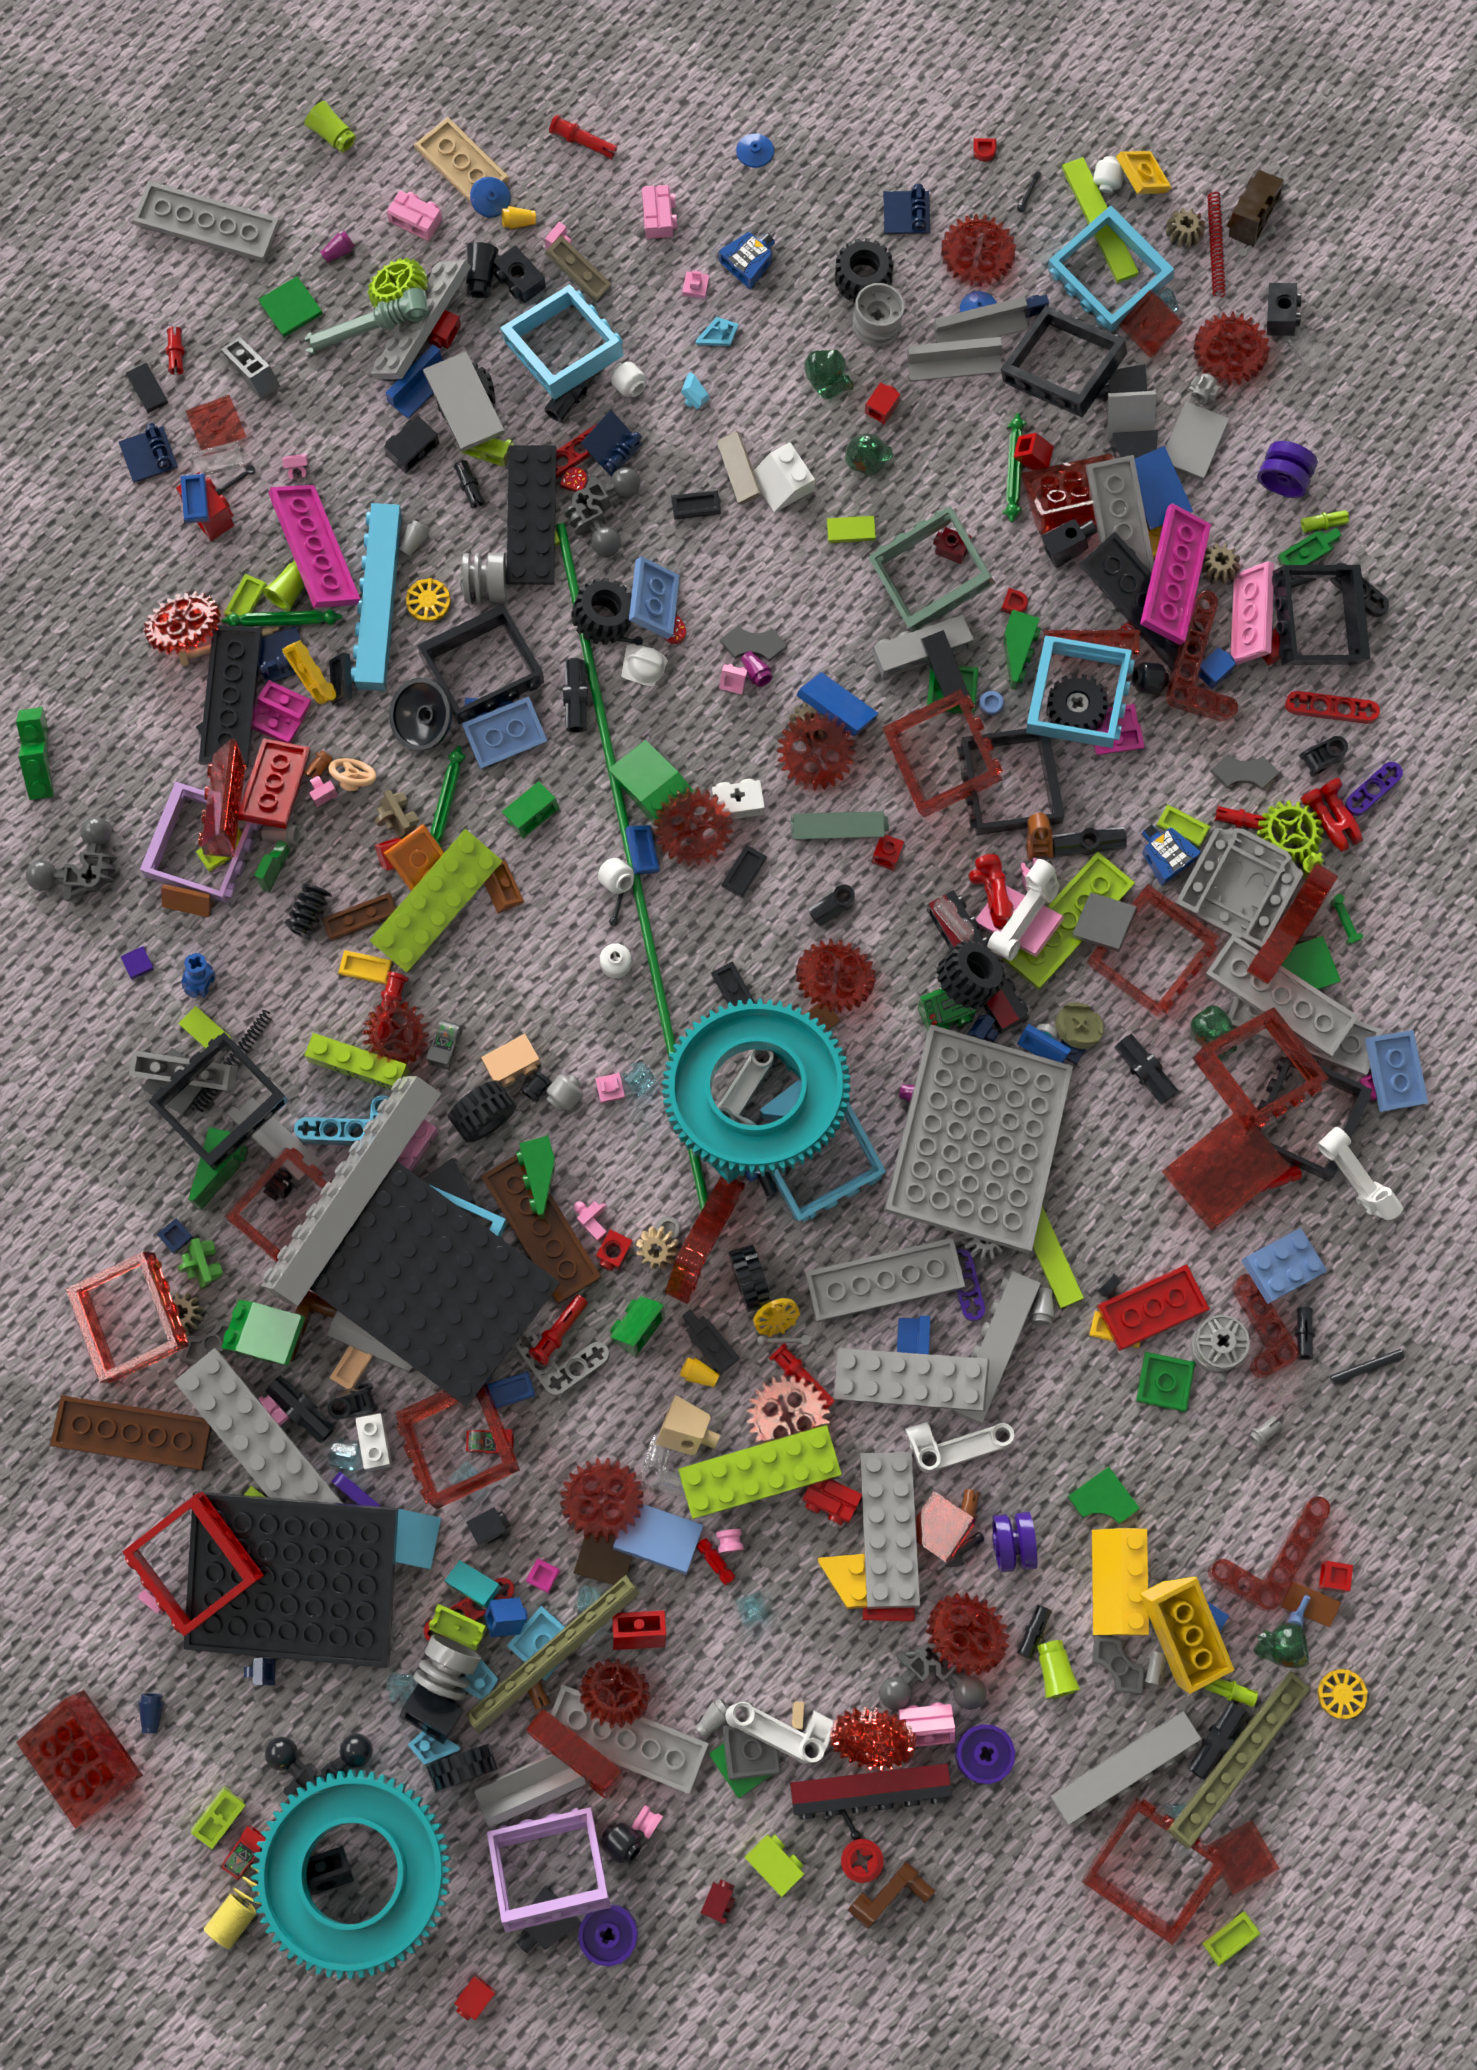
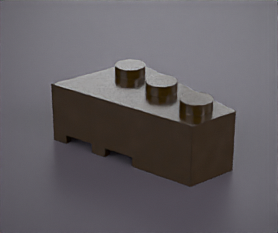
M1258 170L1254 178L1251 177L1249 179L1246 191L1240 197L1227 223V227L1230 228L1228 237L1254 248L1282 193L1284 179Z

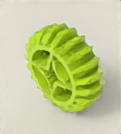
M408 257L403 260L398 258L396 262L391 261L389 265H384V268L381 271H377V275L371 278L372 282L369 283V290L367 291L370 303L375 308L379 302L384 301L387 303L403 297V293L411 288H420L426 291L429 282L426 271L414 259L410 260Z
M1290 800L1286 801L1285 806L1278 802L1276 808L1270 806L1267 810L1268 813L1262 814V817L1266 818V820L1259 821L1258 825L1264 828L1258 830L1257 836L1287 851L1294 863L1297 860L1299 864H1302L1311 853H1317L1319 850L1318 845H1321L1323 842V838L1320 836L1324 830L1318 828L1322 822L1321 820H1314L1317 815L1316 812L1308 813L1309 805L1302 809L1300 808V801L1296 802L1295 806H1292ZM1289 816L1294 817L1295 819L1292 821H1286L1284 819L1280 820L1278 818ZM1301 823H1303L1306 826L1309 838L1306 837V833H1304L1301 830ZM1295 825L1294 833L1285 840L1287 832ZM1272 827L1275 829V832L1280 836L1279 843L1275 840L1272 834ZM1289 844L1302 846L1301 848L1297 849L1286 848V846Z

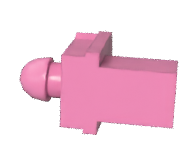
M578 1201L574 1204L575 1212L580 1214L577 1217L578 1222L599 1242L607 1235V1232L595 1218L607 1208V1205L605 1203L599 1205L594 1201L587 1208L585 1203Z

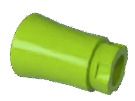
M326 101L316 104L306 116L304 125L325 139L332 147L337 148L341 153L347 151L354 144L356 135L335 114Z
M295 560L289 563L283 572L263 589L266 598L286 612L291 610L295 600L305 587Z
M1054 1640L1038 1645L1037 1648L1040 1655L1038 1658L1044 1680L1045 1699H1054L1081 1691L1062 1640Z

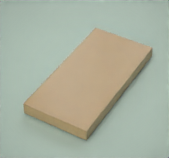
M449 117L414 144V148L470 203L471 188L477 180L483 177H495L504 183L509 181V176Z

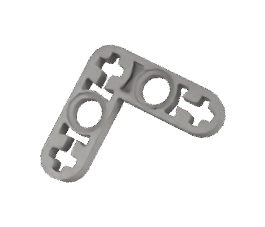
M525 1331L515 1344L517 1350L546 1391L553 1396L564 1394L604 1365L609 1358L607 1346L601 1342H594L560 1367L557 1366L550 1356L548 1367L540 1371L534 1366L535 1360L532 1357L530 1359L527 1358V1355H530L529 1349L527 1347H520L523 1343L521 1340L523 1337L527 1339L533 1338L531 1345L535 1347L539 1342L537 1336L533 1332ZM594 1348L598 1350L603 1349V1359L595 1358L590 1361L594 1366L589 1369L586 1361L581 1357L586 1354L588 1359L593 1355L592 1350ZM575 1362L584 1365V1372L580 1376H574L570 1373V1366ZM565 1369L567 1376L573 1381L568 1384L567 1379H565L560 1384L562 1387L560 1390L556 1388L551 1390L549 1388L552 1385L551 1379H561L564 1375L560 1372Z

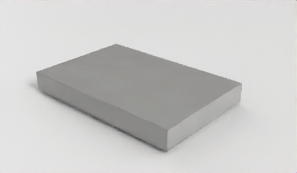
M1185 401L1166 446L1175 470L1203 481L1229 418Z

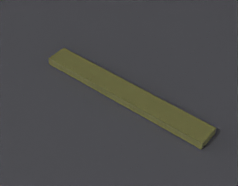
M626 1575L467 1712L466 1715L473 1728L478 1733L483 1731L640 1593Z
M1292 1671L1285 1675L1168 1828L1167 1832L1186 1849L1192 1847L1311 1688Z

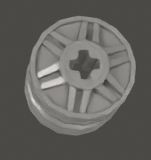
M873 283L865 286L859 292L854 307L852 330L856 338L863 344L871 347H882L890 344L897 338L904 313V300L900 292L884 283Z
M504 552L488 553L487 564H482L480 553H475L474 564H471L470 553H463L462 565L460 567V586L465 603H472L473 593L475 592L477 603H482L483 592H488L490 603L507 602L506 558Z
M1228 1315L1212 1316L1205 1320L1193 1333L1190 1342L1191 1356L1196 1364L1205 1371L1215 1374L1227 1372L1242 1362L1247 1355L1250 1345L1249 1334L1244 1325L1234 1317ZM1224 1338L1226 1340L1225 1344L1219 1347L1217 1343L1220 1339Z
M432 1635L425 1653L433 1661L421 1660L418 1666L422 1670H416L413 1678L420 1685L437 1695L455 1700H463L466 1693L463 1688H468L470 1681L462 1673L474 1674L482 1657L476 1651L447 1637Z

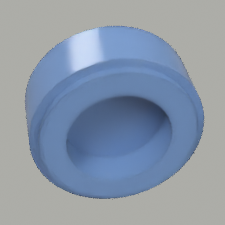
M995 691L985 692L979 702L981 711L989 716L999 714L1004 705L1002 696Z

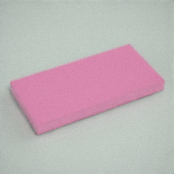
M1270 561L1236 573L1234 578L1231 655L1234 658L1235 665L1271 653L1274 587L1272 585V571H1274V563Z

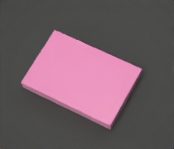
M1006 886L1008 898L1014 906V913L1025 895ZM987 903L976 918L978 926L992 934L997 930L1001 932L1003 929L995 928L992 923ZM1043 905L1019 940L1020 949L1037 957L1064 920L1063 915Z

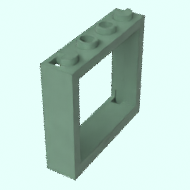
M951 506L942 511L937 510L932 518L927 521L922 520L914 525V529L897 535L893 542L886 546L878 547V550L869 556L906 625L912 632L920 630L922 626L934 622L996 584ZM953 523L981 573L911 615L884 564L948 524Z
M884 811L791 814V838L884 837V831H889L888 816H884Z

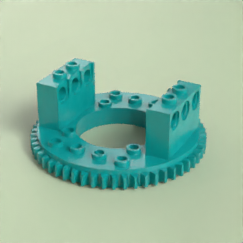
M761 998L758 999L757 1004H753L752 1000L748 999L746 1005H743L742 1001L738 1000V1005L735 1007L730 1002L728 1003V1009L719 1006L718 1013L710 1010L709 1018L703 1015L700 1016V1024L695 1021L692 1023L694 1030L685 1029L687 1037L679 1036V1043L681 1045H673L674 1052L676 1053H669L670 1062L665 1064L668 1071L663 1072L664 1079L666 1080L662 1081L663 1088L665 1089L662 1090L663 1098H666L663 1100L664 1107L667 1108L665 1110L666 1115L670 1117L669 1123L670 1126H674L675 1135L680 1134L679 1141L681 1143L686 1141V1149L693 1148L692 1151L695 1157L700 1154L701 1161H707L730 1184L739 1175L743 1176L746 1171L750 1172L751 1177H754L755 1172H760L761 1176H764L766 1171H770L772 1175H775L776 1169H780L784 1173L787 1166L795 1169L796 1162L803 1165L805 1164V1157L813 1159V1151L820 1153L821 1144L828 1146L829 1141L827 1137L834 1138L835 1131L833 1129L839 1130V1121H844L845 1119L843 1112L848 1110L846 1102H850V1095L847 1093L851 1092V1088L848 1084L850 1083V1075H847L849 1073V1066L845 1065L847 1064L846 1056H842V1047L837 1048L838 1040L833 1039V1033L831 1031L826 1032V1025L818 1026L819 1020L817 1017L810 1020L809 1012L802 1015L800 1007L793 1011L792 1004L790 1003L784 1008L782 1001H779L775 1006L772 1003V999H769L767 1004H763ZM747 1050L772 1051L773 1055L775 1054L786 1065V1069L789 1072L792 1071L801 1080L802 1086L799 1098L794 1107L785 1116L772 1123L753 1126L735 1122L718 1109L712 1098L711 1090L714 1077L719 1068L732 1056Z
M349 1770L347 1778L344 1771H338L337 1778L332 1773H328L326 1782L322 1777H317V1786L309 1781L307 1782V1791L299 1787L297 1788L298 1797L293 1794L288 1795L290 1804L281 1802L282 1813L274 1811L273 1815L276 1821L268 1820L266 1822L271 1828L270 1831L261 1832L266 1840L257 1842V1845L262 1848V1852L254 1853V1856L260 1859V1862L252 1864V1867L258 1870V1874L251 1876V1879L258 1881V1885L252 1887V1891L259 1892V1896L253 1900L262 1904L256 1912L265 1913V1917L260 1922L261 1924H270L265 1932L267 1934L275 1933L272 1942H282L279 1950L282 1952L289 1949L288 1959L298 1956L297 1965H302L307 1961L306 1970L308 1971L316 1966V1974L321 1975L326 1969V1977H333L336 1971L338 1979H343L346 1972L349 1979H354L356 1972L360 1978H365L367 1970L371 1976L377 1975V1966L381 1972H386L387 1963L391 1967L398 1966L397 1958L401 1961L407 1960L406 1951L410 1954H415L414 1944L423 1946L424 1942L421 1937H430L432 1934L428 1927H437L438 1924L435 1922L434 1917H442L443 1915L438 1910L439 1906L447 1905V1902L442 1899V1895L450 1894V1891L445 1889L444 1885L452 1881L445 1877L446 1873L452 1871V1868L445 1866V1862L451 1860V1856L444 1855V1851L450 1847L441 1843L446 1838V1834H438L437 1831L442 1827V1824H433L437 1815L428 1812L430 1805L420 1806L423 1798L418 1796L413 1799L415 1794L413 1789L405 1793L406 1784L404 1783L396 1787L397 1779L391 1778L387 1782V1775L381 1774L377 1779L376 1772L372 1771L367 1777L364 1770H360L357 1777L355 1770ZM359 1823L377 1830L390 1843L397 1860L398 1877L394 1893L382 1911L367 1921L357 1924H344L330 1919L314 1904L307 1886V1865L314 1847L328 1832L342 1825Z

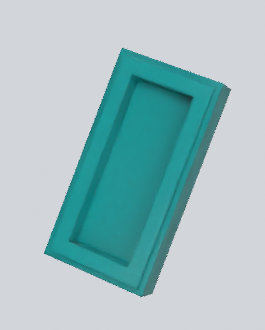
M461 1560L458 1561L444 1580L448 1586L484 1608L488 1607L490 1600H493L501 1589L497 1582Z

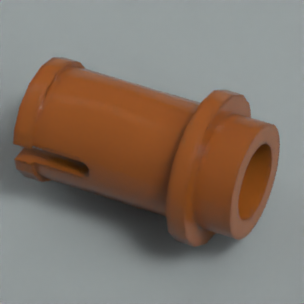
M323 750L315 754L317 757L304 772L307 777H310L314 771L315 773L311 779L317 776L320 777L333 760Z
M964 1489L961 1510L957 1511L959 1521L973 1524L974 1519H977L978 1516L975 1514L980 1492Z
M540 1681L527 1691L535 1710L542 1708L538 1696L544 1706L551 1703Z

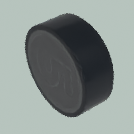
M1113 1273L1096 1291L1102 1297H1106L1117 1287L1121 1279Z

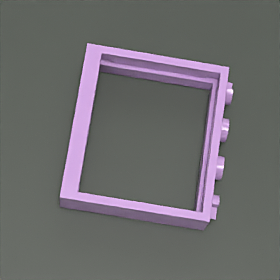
M175 781L140 871L144 877L175 887L207 893L212 899L226 903L228 897L232 898L235 893L236 884L234 882L237 875L243 873L245 867L243 859L246 853L251 852L254 844L253 834L255 831H259L261 824L246 823L220 891L157 871L186 798L238 815L241 806L240 802Z
M591 1807L581 1810L575 1808L571 1812L564 1814L552 1813L539 1820L527 1819L521 1821L518 1825L509 1827L502 1825L500 1829L487 1832L501 1922L506 1933L611 1908L596 1824ZM587 1827L599 1889L510 1910L500 1848Z

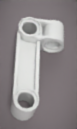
M1038 859L1026 875L1025 880L1028 893L1001 932L995 931L990 937L987 947L991 949V952L1009 961L1014 959L1020 948L1019 940L1045 902L1050 903L1055 899L1060 886L1056 877V870L1050 863Z
M754 1049L718 1105V1109L731 1120L745 1125H757L740 1115L772 1067V1051H757ZM759 1054H765L769 1057V1060L766 1063H759L755 1058Z
M1334 1127L1317 1144L1318 1149L1325 1157L1336 1162L1359 1196L1356 1198V1202L1358 1204L1361 1203L1367 1209L1366 1212L1368 1214H1373L1385 1220L1396 1218L1403 1211V1206L1390 1188L1372 1181L1348 1147L1351 1144L1349 1136L1342 1129Z
M929 1421L905 1429L917 1465L925 1473H933L1006 1449L1012 1444L1014 1439L1012 1427L1005 1423H999L993 1427L937 1444L932 1436ZM1005 1431L1009 1436V1440L1003 1443L999 1442L995 1438V1433ZM926 1454L933 1455L936 1459L935 1465L926 1466L922 1462V1457Z
M747 1702L733 1704L727 1709L725 1714L726 1721L731 1727L755 1737L797 1759L802 1764H810L821 1760L837 1727V1722L813 1710L805 1730L800 1732L752 1707ZM737 1708L742 1709L745 1713L743 1722L736 1718L735 1712ZM807 1744L812 1746L814 1750L812 1758L805 1754Z

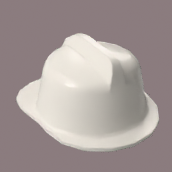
M635 644L627 645L621 676L642 685L654 686L663 675L668 660L662 653L653 648L637 646Z

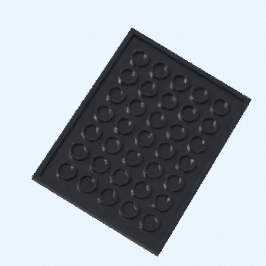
M397 1161L316 1278L310 1290L468 1408L561 1283Z
M198 1491L194 1492V1493H193V1496L196 1495V1494H198V1493H200V1492H198ZM203 1492L264 1576L194 1631L184 1636L185 1650L382 1668L389 1666L399 1508ZM193 1510L191 1514L186 1615L190 1621L243 1581Z

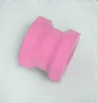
M741 1529L716 1532L717 1539L720 1540L719 1554L744 1550V1545L740 1542Z
M645 1805L631 1828L644 1832V1836L650 1839L663 1816L659 1813H652L650 1807Z

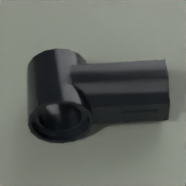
M841 884L834 889V892L808 908V912L815 923L821 927L843 911L853 907L855 892L851 886ZM842 893H846L851 898L848 902L842 903L837 897Z

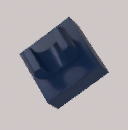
M988 1014L978 1016L966 1035L994 1042L999 1035L996 1030L991 1028L995 1019Z
M254 1658L252 1667H244V1678H253V1685H275L276 1659Z

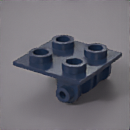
M915 184L911 191H883L884 234L930 233L929 191H925L922 184Z
M610 410L580 444L612 477L613 473L622 468L642 445L640 441L642 436L636 431L632 433L614 412Z
M149 423L146 425L144 433L118 441L133 483L178 468L163 426L158 428L154 423Z
M296 626L262 638L259 667L265 683L268 680L276 682L296 674L282 652V649L301 640Z

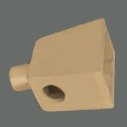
M675 1395L655 1444L689 1455H695L700 1444L715 1449L720 1434L707 1429L711 1418L708 1413Z

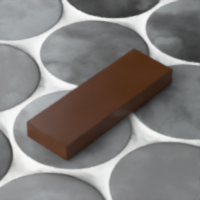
M388 892L321 918L328 938L332 942L386 921L394 912L396 906L391 893Z

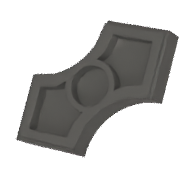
M738 625L720 639V643L734 659L752 651L754 655L761 656L770 662L787 648V644L772 628L762 633H751L743 630Z
M1228 754L1210 770L1226 788L1237 783H1249L1260 790L1279 774V771L1263 755L1253 761H1240Z
M220 1320L216 1328L205 1336H188L180 1361L194 1365L214 1348L219 1350L220 1353L228 1351L221 1347L224 1342V1334L228 1330L230 1322Z
M1095 1635L1092 1662L1102 1665L1111 1673L1115 1682L1116 1692L1143 1695L1145 1668L1134 1665L1127 1659L1123 1652L1120 1638Z

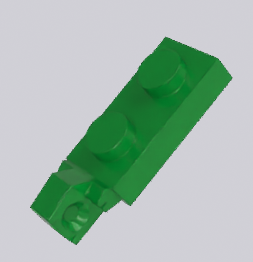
M1337 527L1326 534L1323 531H1316L1278 554L1277 559L1282 566L1311 565L1329 554L1335 548L1333 544L1340 540L1339 538L1342 534Z

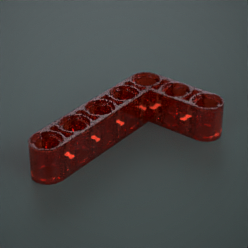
M1204 591L1194 600L1186 640L1179 647L1166 693V700L1174 708L1218 721H1227L1237 713V701L1230 696L1195 686L1218 606L1217 596L1211 591ZM1200 599L1207 600L1210 608L1204 609L1200 605ZM1194 622H1199L1203 625V632L1195 630ZM1188 644L1194 645L1196 647V655H1192L1188 652ZM1181 667L1189 669V678L1181 674ZM1174 691H1182L1184 700L1176 699ZM1198 697H1203L1206 700V707L1199 706L1197 703ZM1221 704H1226L1229 707V714L1222 713L1220 710Z
M1318 863L1314 866L1294 902L1253 959L1246 971L1247 973L1267 985L1270 983L1314 919L1336 882L1338 875Z
M720 1176L675 1259L665 1294L686 1304L690 1302L689 1298L696 1289L704 1263L739 1200L740 1192H743L746 1183L734 1179L729 1184Z
M1321 1496L1313 1497L1305 1502L1262 1580L1227 1559H1219L1211 1563L1208 1569L1210 1579L1259 1610L1269 1611L1277 1608L1330 1513L1329 1502ZM1313 1502L1321 1506L1322 1513L1320 1516L1312 1513L1311 1504ZM1303 1524L1309 1528L1310 1534L1308 1538L1300 1536L1298 1532L1300 1525ZM1288 1547H1293L1297 1551V1559L1295 1561L1287 1558L1286 1550ZM1218 1564L1226 1567L1227 1576L1225 1578H1219L1216 1575L1215 1569ZM1276 1569L1284 1572L1285 1580L1283 1583L1275 1581L1273 1574ZM1240 1578H1245L1249 1581L1250 1588L1248 1592H1243L1239 1589L1238 1582ZM1263 1592L1271 1594L1273 1601L1270 1606L1262 1603L1261 1595Z

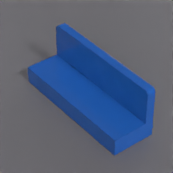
M433 344L407 370L404 377L398 379L385 392L388 403L406 418H410L433 395L423 369L444 361L439 348Z
M920 1316L919 1319L899 1318L897 1352L929 1355L930 1316Z

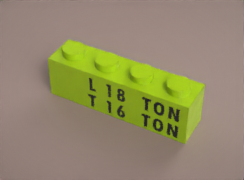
M316 1033L312 1034L304 1054L309 1063L391 1090L397 1079L407 1077L409 1073L407 1064Z

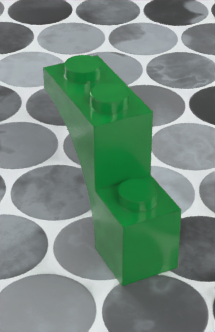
M43 707L19 710L16 719L21 741L18 757L29 800L53 797L54 789L47 745L48 725Z

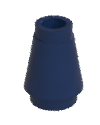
M141 1694L138 1706L142 1733L158 1732L165 1702L162 1701V1694Z

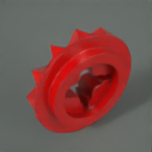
M854 1840L843 1850L841 1856L842 1869L846 1876L855 1882H870L880 1874L883 1868L882 1852L870 1840ZM856 1850L863 1856L873 1855L866 1862L868 1872L861 1865L851 1866L858 1860Z

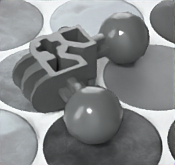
M619 468L613 473L611 482L603 487L596 476H589L587 486L574 493L572 497L573 505L564 512L565 517L570 518L569 524L571 527L576 528V535L580 536L592 531L591 545L599 556H613L620 548V535L613 528L604 525L606 522L602 511L611 507L610 498L616 495L627 498L638 492L641 480L632 468Z
M92 817L83 823L81 838L87 844V852H80V862L84 866L80 871L74 864H65V870H58L48 861H35L26 871V881L29 886L35 890L43 891L50 889L55 884H63V898L68 902L80 893L100 890L103 883H113L114 879L109 877V874L114 873L116 868L110 865V862L116 861L117 857L101 853L102 846L109 842L112 835L109 822L100 817ZM93 874L95 879H92L91 883H88L86 879H90L91 875Z
M948 1637L941 1645L929 1642L921 1648H916L914 1651L898 1652L897 1659L907 1670L900 1677L893 1676L884 1680L879 1689V1697L883 1705L888 1709L899 1710L905 1708L912 1698L911 1688L918 1681L922 1684L928 1678L929 1670H935V1677L941 1683L946 1680L954 1688V1699L964 1709L972 1710L980 1707L986 1699L987 1692L985 1685L980 1679L974 1676H964L956 1669L966 1659L967 1655L960 1658L956 1654L959 1647L955 1646L951 1649L947 1645L950 1639ZM935 1649L938 1652L936 1655L938 1660L931 1659L928 1661L926 1659V1650L933 1651Z

